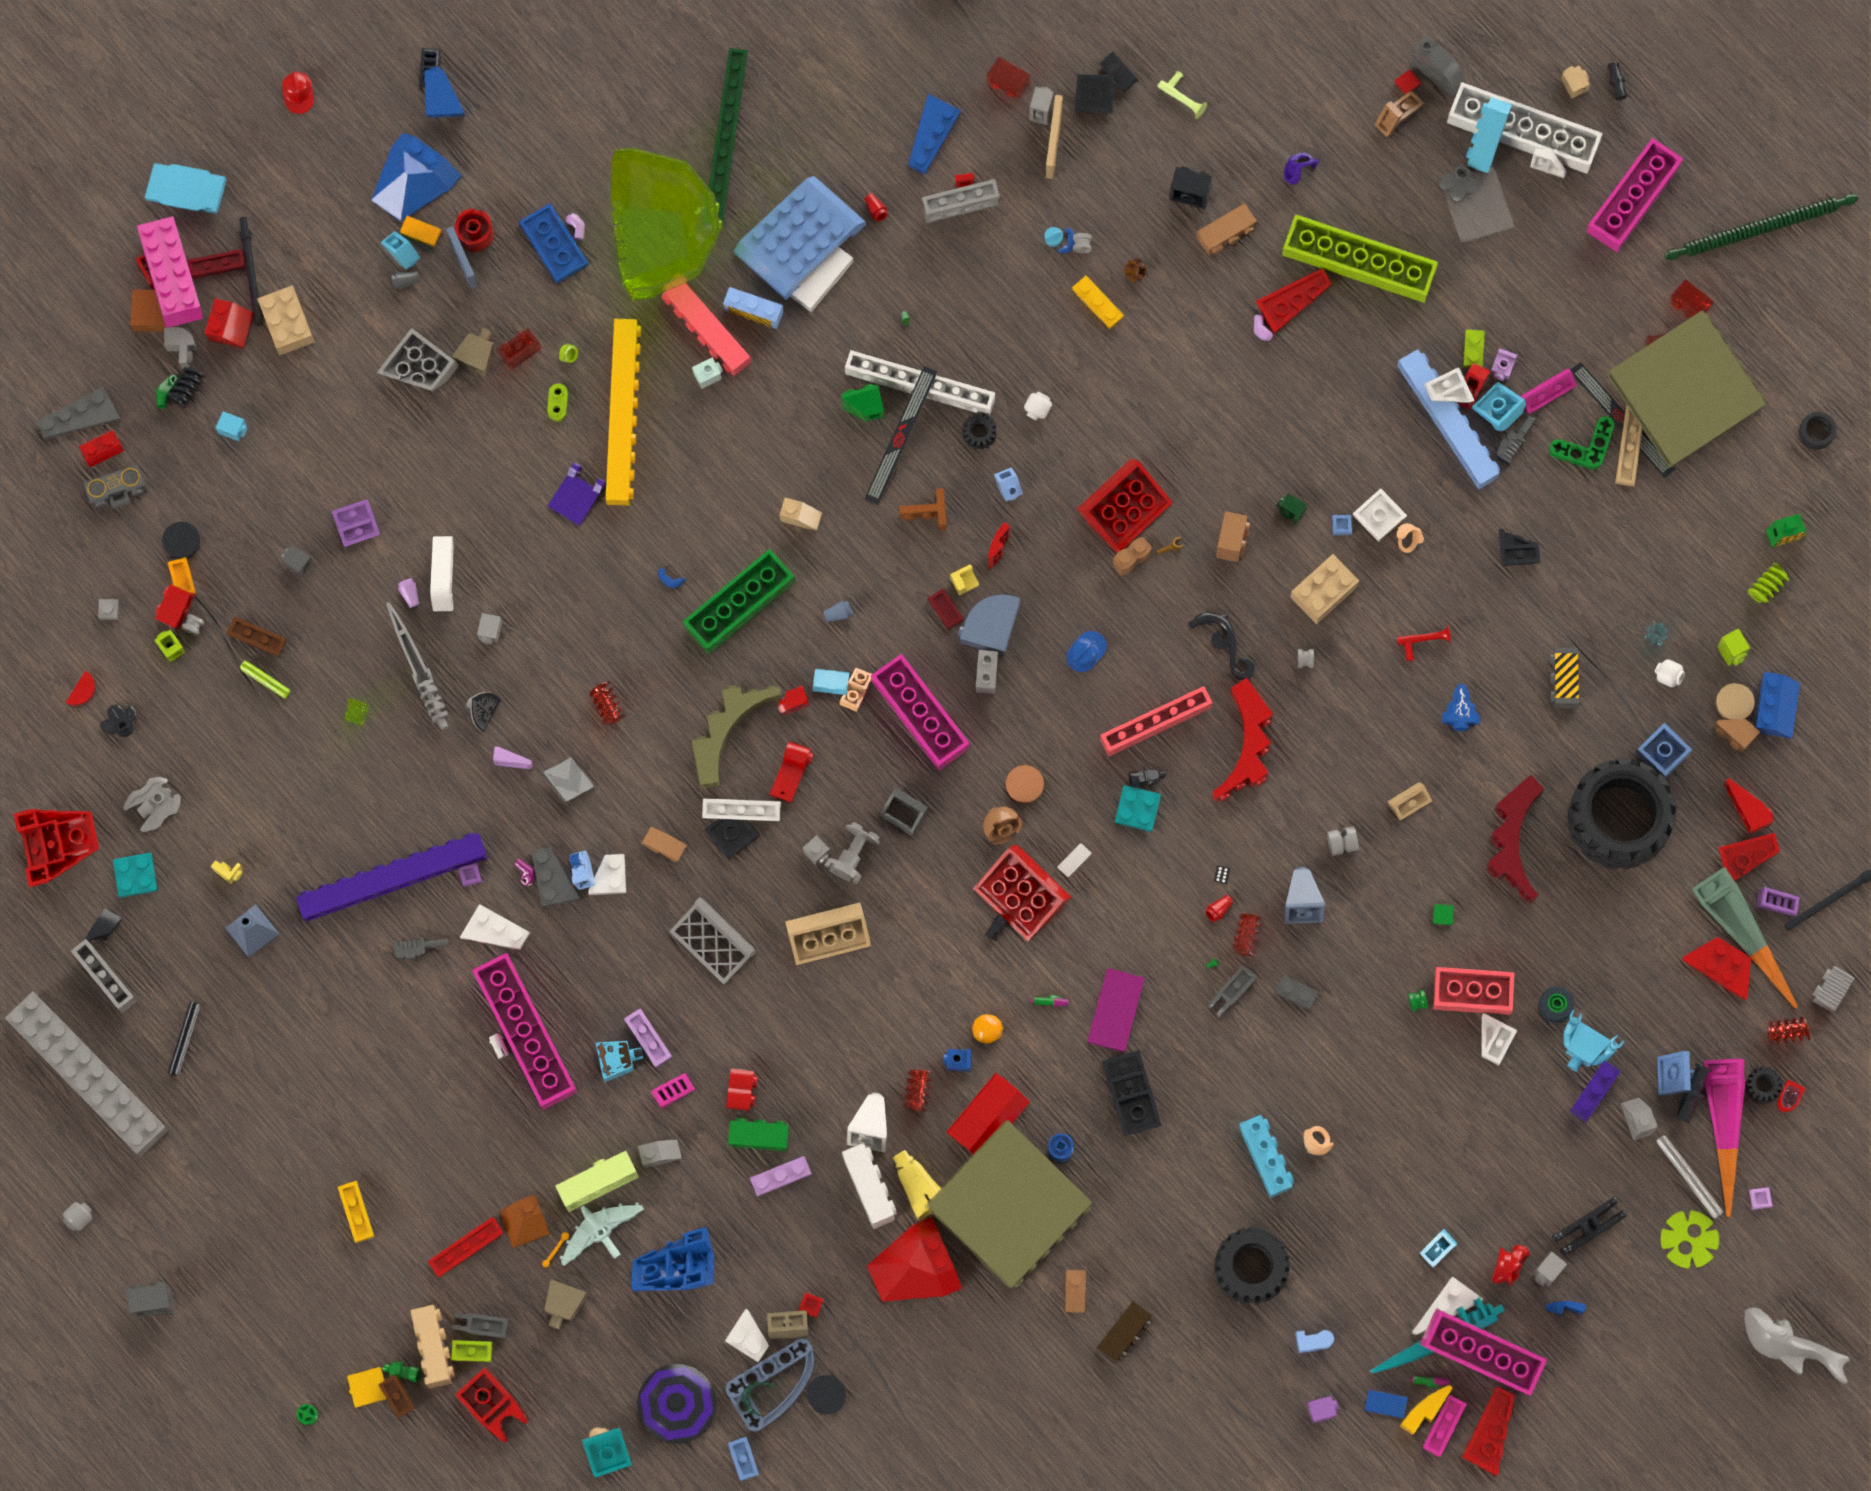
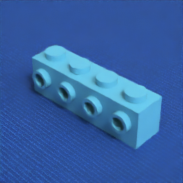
M1492 97L1488 104L1484 103L1481 114H1484L1483 119L1479 118L1476 128L1479 129L1478 133L1474 132L1471 143L1474 144L1473 148L1469 147L1466 158H1469L1467 166L1486 173L1489 172L1512 104Z
M1259 1115L1240 1123L1239 1129L1269 1197L1272 1198L1291 1190L1294 1180L1291 1173H1287L1284 1168L1286 1162L1283 1155H1279L1276 1150L1278 1144L1275 1137H1271L1268 1132L1270 1126L1267 1119H1263Z

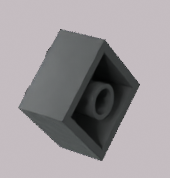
M163 1282L151 1283L152 1286L144 1287L143 1284L133 1285L132 1289H127L129 1313L135 1318L175 1313L172 1289L168 1285L163 1284Z

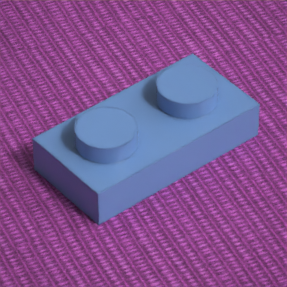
M747 1437L728 1443L740 1481L758 1476L759 1473Z

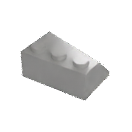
M411 328L377 373L434 391L450 379L459 365L455 360Z

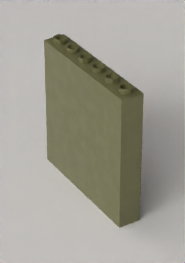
M1703 310L1606 374L1669 468L1766 405L1763 394L1755 389L1753 379L1745 374L1742 363L1735 359L1732 348L1725 344L1722 339V333L1714 328L1711 317L1708 313H1704Z
M1007 1120L930 1199L925 1207L1006 1286L1012 1288L1013 1286L1018 1287L1024 1280L1022 1276L1026 1272L1031 1273L1036 1268L1038 1259L1040 1257L1044 1259L1051 1251L1049 1248L1054 1243L1057 1245L1064 1238L1062 1234L1067 1229L1070 1231L1078 1223L1076 1219L1080 1215L1084 1216L1091 1209L1089 1205L1092 1202Z

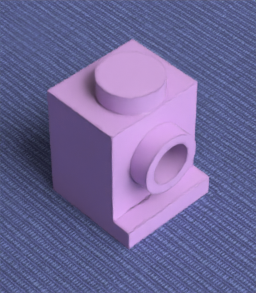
M1499 349L1490 375H1493L1497 380L1508 381L1517 355ZM1500 363L1505 364V365H1507V366H1506V367H1502V366L1500 365Z

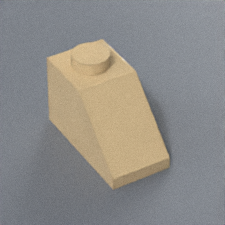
M785 498L780 512V521L817 531L822 512L803 502Z

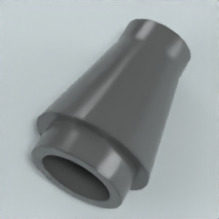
M416 271L394 272L393 275H390L393 290L398 289L399 291L419 282Z

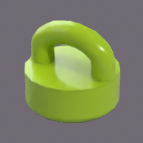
M571 344L563 345L559 352V359L566 363L576 361L578 357L576 346Z

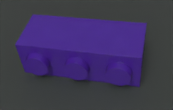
M1604 1060L1570 1112L1584 1122H1587L1621 1071Z

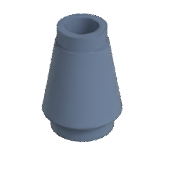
M841 601L823 611L827 622L848 619L849 616L853 615L849 601Z

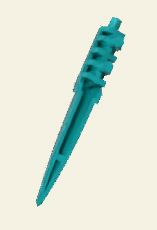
M1480 1297L1473 1300L1477 1310L1466 1314L1463 1306L1455 1309L1460 1320L1480 1329H1484L1497 1322V1315L1504 1312L1501 1304L1494 1308L1491 1303L1484 1306ZM1421 1341L1374 1367L1370 1372L1377 1373L1435 1352L1420 1345Z

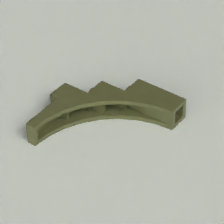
M736 685L727 686L725 690H722L726 712L714 711L710 713L711 715H707L711 737L701 736L692 741L701 789L720 786V757L725 742L732 730L754 709L766 703L782 699L780 687L767 686L764 690L760 691L750 689L742 694L741 687Z

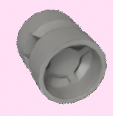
M1354 826L1343 828L1341 832L1339 830L1327 831V840L1332 856L1343 854L1345 850L1348 853L1359 850Z

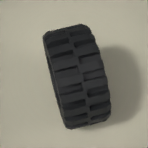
M1250 1227V1229L1242 1228L1235 1233H1231L1227 1239L1223 1240L1215 1257L1214 1272L1218 1285L1222 1287L1226 1295L1232 1297V1300L1236 1302L1237 1300L1243 1302L1242 1304L1254 1303V1305H1257L1264 1301H1270L1271 1298L1276 1297L1280 1293L1289 1275V1254L1284 1248L1285 1245L1277 1239L1275 1234H1270L1263 1228L1261 1230L1256 1229V1227ZM1256 1248L1268 1256L1271 1268L1269 1275L1264 1281L1258 1284H1247L1236 1276L1233 1267L1234 1259L1244 1249Z

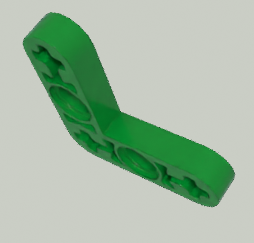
M1606 416L1598 420L1589 448L1556 439L1551 442L1549 453L1552 457L1592 470L1598 469L1602 465L1614 429V421ZM1607 422L1609 427H1607L1605 434H1601L1603 426L1600 424ZM1596 439H1603L1605 446L1599 448L1595 445L1594 441ZM1560 445L1562 450L1557 453L1553 447ZM1567 447H1568L1569 450H1568L1567 456H1565L1564 454H1565L1566 449H1567ZM1573 450L1580 451L1581 457L1579 459L1572 458L1571 452ZM1599 452L1597 456V461L1599 462L1592 464L1591 459L1593 458L1594 453Z

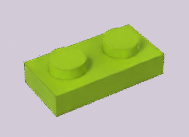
M1466 329L1463 368H1471L1473 363L1483 367L1485 331Z
M452 1340L451 1360L491 1362L492 1342Z

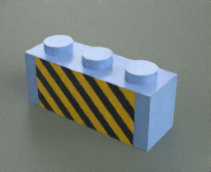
M729 287L723 302L724 311L777 329L783 315V306L781 304Z

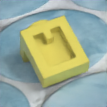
M216 860L211 865L213 871L230 884L233 881H238L243 874V868L239 863L232 870L226 863L221 862L220 864Z

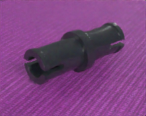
M1612 62L1607 65L1611 77L1610 84L1614 88L1616 100L1621 101L1628 97L1624 86L1625 78L1621 74L1619 62Z

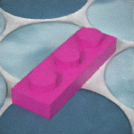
M1567 368L1520 397L1525 400V411L1530 414L1577 385L1572 372Z
M1448 1395L1422 1449L1441 1457L1466 1403Z

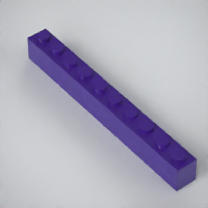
M469 833L458 841L457 839L447 841L446 845L440 847L435 845L428 848L426 852L412 853L409 855V858L403 860L398 858L391 861L389 865L375 866L372 871L358 872L355 874V877L349 879L347 877L340 878L335 884H323L318 887V890L312 892L310 890L303 891L296 899L304 921L308 922L459 869V867L488 859L480 834Z

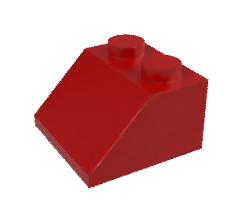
M215 298L205 329V335L210 341L244 349L254 313L233 302Z

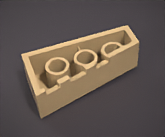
M433 1304L411 1310L415 1334L418 1337V1350L423 1358L421 1360L422 1369L427 1376L424 1378L425 1384L429 1389L452 1384V1378L455 1377L453 1366L448 1364V1359L451 1357L449 1348L445 1347L443 1342L446 1339L444 1328H440L439 1321L442 1320L440 1309H436Z

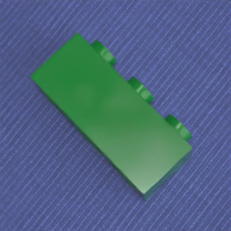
M735 1118V1121H730L729 1147L777 1151L788 1150L789 1125H785V1122L774 1121V1124H769L765 1120L759 1119L754 1120V1122H746L747 1119Z

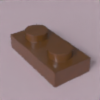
M396 1374L378 1384L397 1418H401L416 1408Z

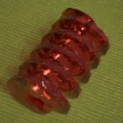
M610 681L600 683L589 693L590 697L593 698V704H596V710L600 711L599 716L603 718L602 722L605 725L616 723L626 716L625 714L619 715L623 708H616L620 702H613L617 697L616 694L610 695L613 688H606Z
M1241 914L1239 918L1242 921L1238 922V927L1240 928L1236 929V934L1239 936L1234 937L1236 943L1233 944L1232 948L1236 950L1234 952L1237 954L1254 957L1255 954L1251 952V949H1257V946L1252 943L1259 941L1254 935L1261 933L1256 927H1262V924L1258 922L1262 918L1252 914Z
M1803 1016L1799 1018V1021L1795 1017L1792 1018L1791 1023L1789 1019H1784L1783 1023L1781 1020H1777L1776 1024L1773 1021L1768 1023L1767 1035L1771 1046L1773 1040L1779 1045L1780 1039H1783L1785 1044H1787L1788 1038L1795 1043L1797 1036L1800 1042L1803 1041V1036H1806L1808 1041L1810 1040L1808 1022Z
M922 1069L908 1071V1075L912 1078L907 1079V1083L910 1085L906 1086V1090L910 1093L905 1094V1098L908 1100L903 1103L905 1107L914 1111L927 1112V1109L923 1108L922 1105L928 1104L923 1098L929 1097V1094L924 1091L931 1088L926 1085V1082L932 1081L927 1075L933 1074V1072Z

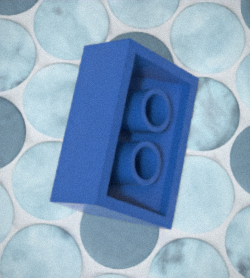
M1764 672L1761 678L1754 726L1760 731V734L1792 739L1800 687L1799 682L1785 675Z

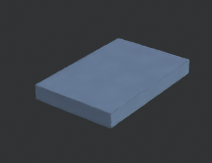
M453 226L446 230L450 243L470 288H477L478 285L473 270Z

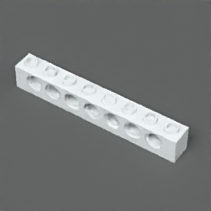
M850 350L845 366L846 375L911 394L921 374L920 370ZM936 375L926 398L975 413H982V415L987 414L990 417L995 401V392Z

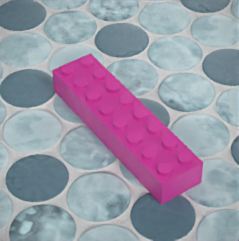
M505 953L473 969L472 971L542 1110L578 1093L508 954Z

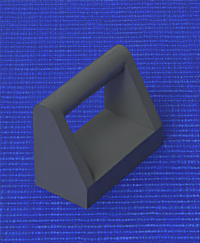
M894 788L879 817L913 836L928 813V807L899 789ZM894 801L919 814L912 827L887 813Z

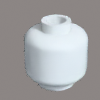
M1038 391L1037 393H1031L1024 405V409L1028 412L1027 416L1036 421L1038 417L1044 419L1052 406V403L1049 401L1050 398Z
M1669 659L1659 663L1655 669L1657 681L1669 687L1679 686L1685 676L1683 666Z

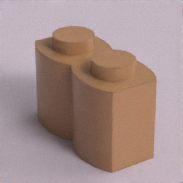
M1144 537L1138 538L1130 544L1129 548L1123 549L1115 555L1113 566L1121 576L1126 575L1137 564L1145 562L1150 557L1152 547Z

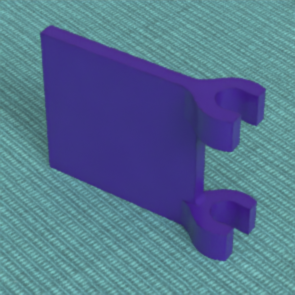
M574 462L568 475L548 504V507L580 526L598 496L606 488V481L599 478L594 487L577 477L582 467Z

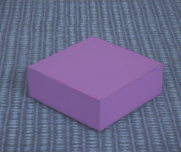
M477 863L459 867L463 887L482 883Z

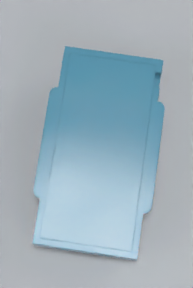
M154 163L145 199L161 203L162 205L217 214L227 179L223 176L210 174L206 170L175 164L166 166Z

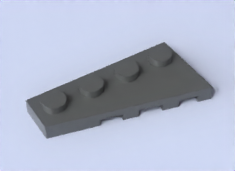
M101 387L36 421L44 438L50 439L69 434L72 431H81L88 427L101 426L112 421L117 422L121 419L104 387Z

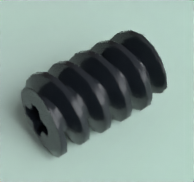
M192 367L183 368L184 373H180V379L175 381L177 386H172L171 390L173 392L167 393L168 398L173 403L185 409L186 407L183 403L190 404L187 397H194L191 390L198 391L195 384L202 385L199 378H206L203 373Z

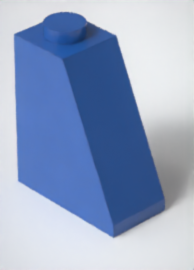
M430 67L429 70H425L426 116L428 118L465 116V112L444 70H440V67Z

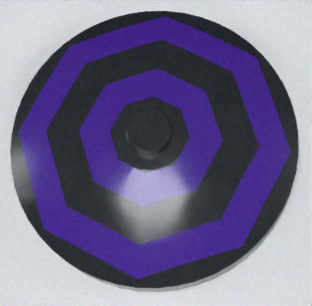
M683 1364L667 1365L650 1374L642 1384L637 1400L638 1414L646 1430L655 1438L671 1444L687 1443L705 1433L715 1417L717 1406L715 1391L708 1378L699 1370Z

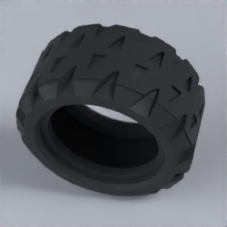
M1632 759L1608 760L1596 765L1593 770L1588 771L1576 787L1568 809L1570 834L1575 845L1582 849L1581 852L1591 861L1600 862L1601 866L1612 869L1638 867L1654 858L1666 844L1676 821V801L1674 794L1671 793L1669 783L1661 774L1658 775L1653 767L1643 762L1637 763ZM1611 787H1626L1638 792L1650 806L1652 812L1651 830L1643 837L1628 842L1616 841L1607 837L1597 828L1591 814L1593 798L1601 791Z

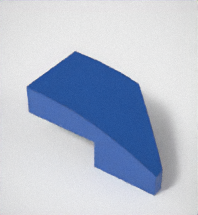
M1559 1301L1547 1304L1545 1310L1560 1316L1564 1309L1582 1315L1586 1305L1573 1301Z

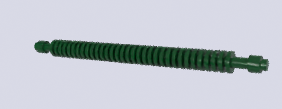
M1850 193L1844 195V198L1837 200L1834 197L1821 200V202L1818 201L1817 203H1812V205H1805L1803 208H1796L1794 211L1789 210V212L1786 211L1785 213L1734 227L1721 233L1718 232L1698 240L1689 241V244L1686 242L1683 248L1667 250L1664 253V257L1666 260L1672 261L1685 254L1691 257L1696 255V253L1701 254V252L1704 253L1705 251H1710V249H1717L1719 246H1727L1728 243L1733 244V242L1736 243L1737 241L1756 237L1769 231L1772 232L1792 224L1801 223V221L1804 222L1824 214L1833 213V211L1836 212L1840 206L1855 204L1858 201V197L1856 194Z

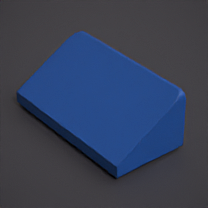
M1369 1390L1365 1411L1404 1418L1408 1397Z

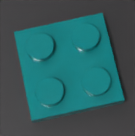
M1124 785L1115 823L1152 832L1161 794Z
M152 853L113 859L119 898L158 891Z
M620 1427L582 1440L594 1478L632 1465Z

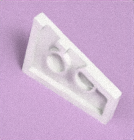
M479 904L461 934L460 939L521 950L530 932Z

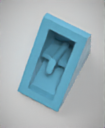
M1443 1229L1420 1254L1432 1267H1435L1456 1247L1457 1242Z

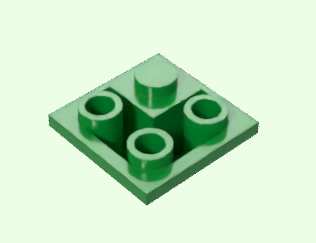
M873 384L863 386L862 389L856 391L855 389H850L841 394L843 409L867 422L885 417L878 385L873 386Z

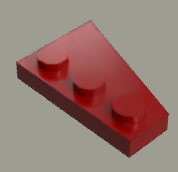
M1775 833L1718 847L1723 868H1726L1734 881L1780 852Z

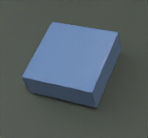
M1332 515L1333 535H1352L1351 515Z

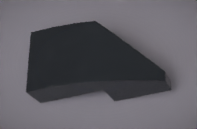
M104 909L85 939L89 943H91V940H107V937L120 924L121 917Z

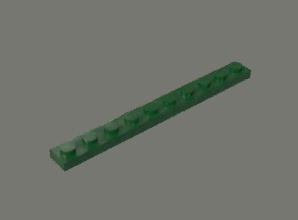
M729 48L704 225L723 227L748 50Z

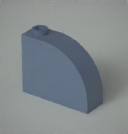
M994 595L977 603L968 614L964 627L960 626L958 633L960 644L985 651H998L999 655L1004 656L1020 606V598L1011 595Z

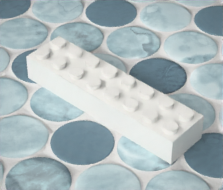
M1461 82L1448 116V124L1478 133L1479 129L1476 128L1479 118L1483 119L1484 114H1481L1484 103L1488 104L1491 97L1512 104L1500 139L1501 143L1534 154L1536 148H1546L1555 154L1562 165L1588 174L1603 133Z

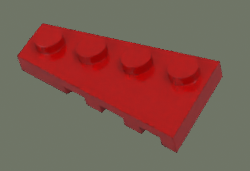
M1321 268L1257 300L1256 304L1274 335L1331 287L1332 283L1324 269Z
M1498 1386L1495 1387L1461 1457L1495 1476H1498L1499 1473L1498 1468L1500 1459H1502L1504 1440L1506 1439L1508 1421H1510L1515 1395Z

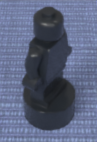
M1147 767L1144 772L1131 771L1128 774L1130 786H1139L1147 782L1151 786L1158 783L1159 778H1165L1166 772L1164 770L1158 772L1156 769H1149Z

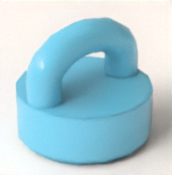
M1056 227L1047 229L1044 235L1046 244L1051 247L1060 245L1063 241L1062 231Z

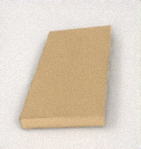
M1055 95L1048 147L1046 178L1049 179L1054 178L1062 117L1063 97L1060 95Z

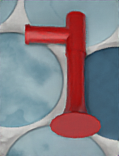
M1449 624L1446 629L1439 632L1397 637L1398 646L1404 645L1406 661L1414 660L1413 643L1436 639H1445L1451 643Z

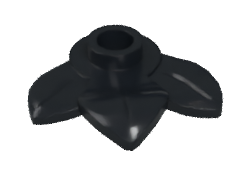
M111 705L107 711L108 719L101 722L100 727L107 734L116 733L121 737H128L133 732V722L137 715L136 710L133 706L123 710L118 705Z

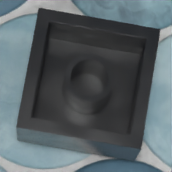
M1176 167L1170 187L1169 200L1206 209L1212 186V176L1204 171L1195 172L1191 171L1188 167Z

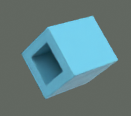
M223 411L216 430L218 434L239 441L241 436H245L247 426L244 419Z

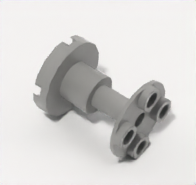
M853 822L851 825L845 826L850 833L855 835L849 849L843 850L838 861L828 858L824 867H831L829 871L848 882L850 879H854L853 883L858 884L861 879V875L855 870L860 861L858 855L865 842L878 846L880 844L878 841L880 837L873 832L867 833L863 831L861 825Z

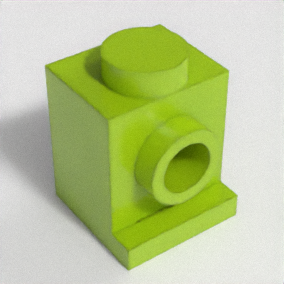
M171 630L161 632L157 639H155V642L169 662L185 653L184 648ZM170 643L173 644V646H171L170 648H167V645H168V644H170Z

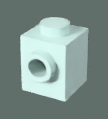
M713 358L692 367L693 374L701 389L722 379L721 373L723 370L719 362L715 363Z

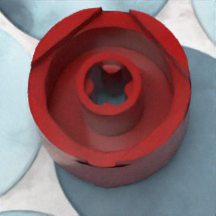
M467 209L458 215L454 230L461 246L469 252L481 251L488 247L494 239V230L489 216L484 211Z

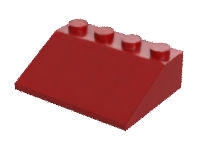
M1130 459L1076 510L1118 553L1173 502L1140 461Z
M1017 844L1009 847L973 888L1028 942L1071 899V896Z

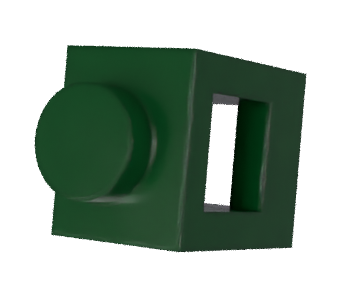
M1289 493L1285 498L1282 496L1276 505L1285 518L1294 519L1293 524L1295 525L1298 524L1307 510V504Z

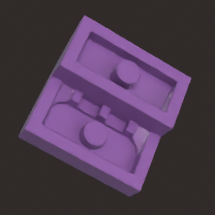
M368 499L332 511L344 547L380 535Z

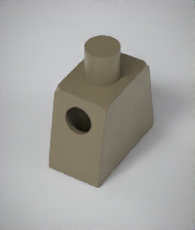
M482 328L478 336L469 333L453 354V360L458 365L486 377L495 350L494 344L489 341L492 332Z
M551 1280L544 1310L547 1314L552 1315L548 1326L559 1330L563 1320L572 1322L585 1301L587 1293Z

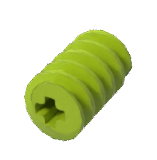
M1773 563V567L1768 568V572L1763 573V578L1757 579L1758 583H1754L1752 588L1748 589L1749 595L1758 603L1764 602L1768 604L1769 601L1766 597L1768 596L1773 599L1772 591L1779 593L1777 586L1783 588L1784 584L1782 581H1790L1784 569L1776 563Z

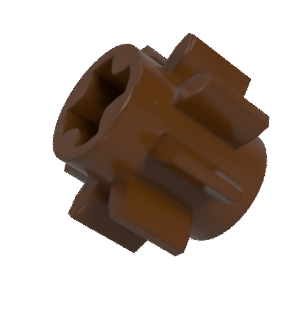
M1134 258L1133 261L1128 260V263L1124 266L1125 277H1128L1131 282L1142 281L1147 274L1146 264L1141 263V259Z

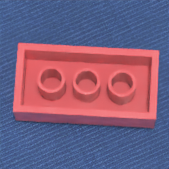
M1436 967L1434 974L1433 1010L1511 1015L1513 1011L1514 972Z

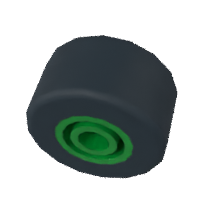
M1560 986L1546 989L1538 1003L1541 1016L1551 1023H1561L1567 1020L1575 1006L1572 994L1566 988Z

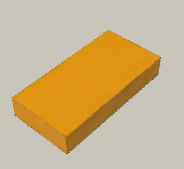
M409 216L406 217L400 230L401 235L435 247L442 232L440 228Z
M187 558L168 562L173 585L196 594Z

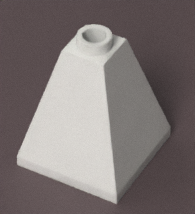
M872 1093L867 1096L848 1126L847 1145L857 1146L864 1143L865 1148L870 1147V1150L885 1153L887 1131L884 1097L879 1093Z

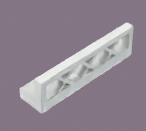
M704 798L702 818L780 821L781 801Z

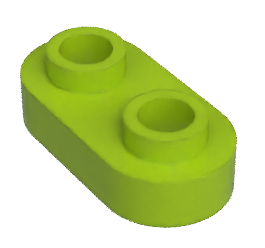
M554 384L549 389L547 412L552 421L560 422L567 415L568 391L563 384ZM557 390L562 391L560 395H556L555 392ZM555 408L560 409L558 413L553 412Z

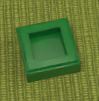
M1434 904L1433 924L1452 926L1454 906Z

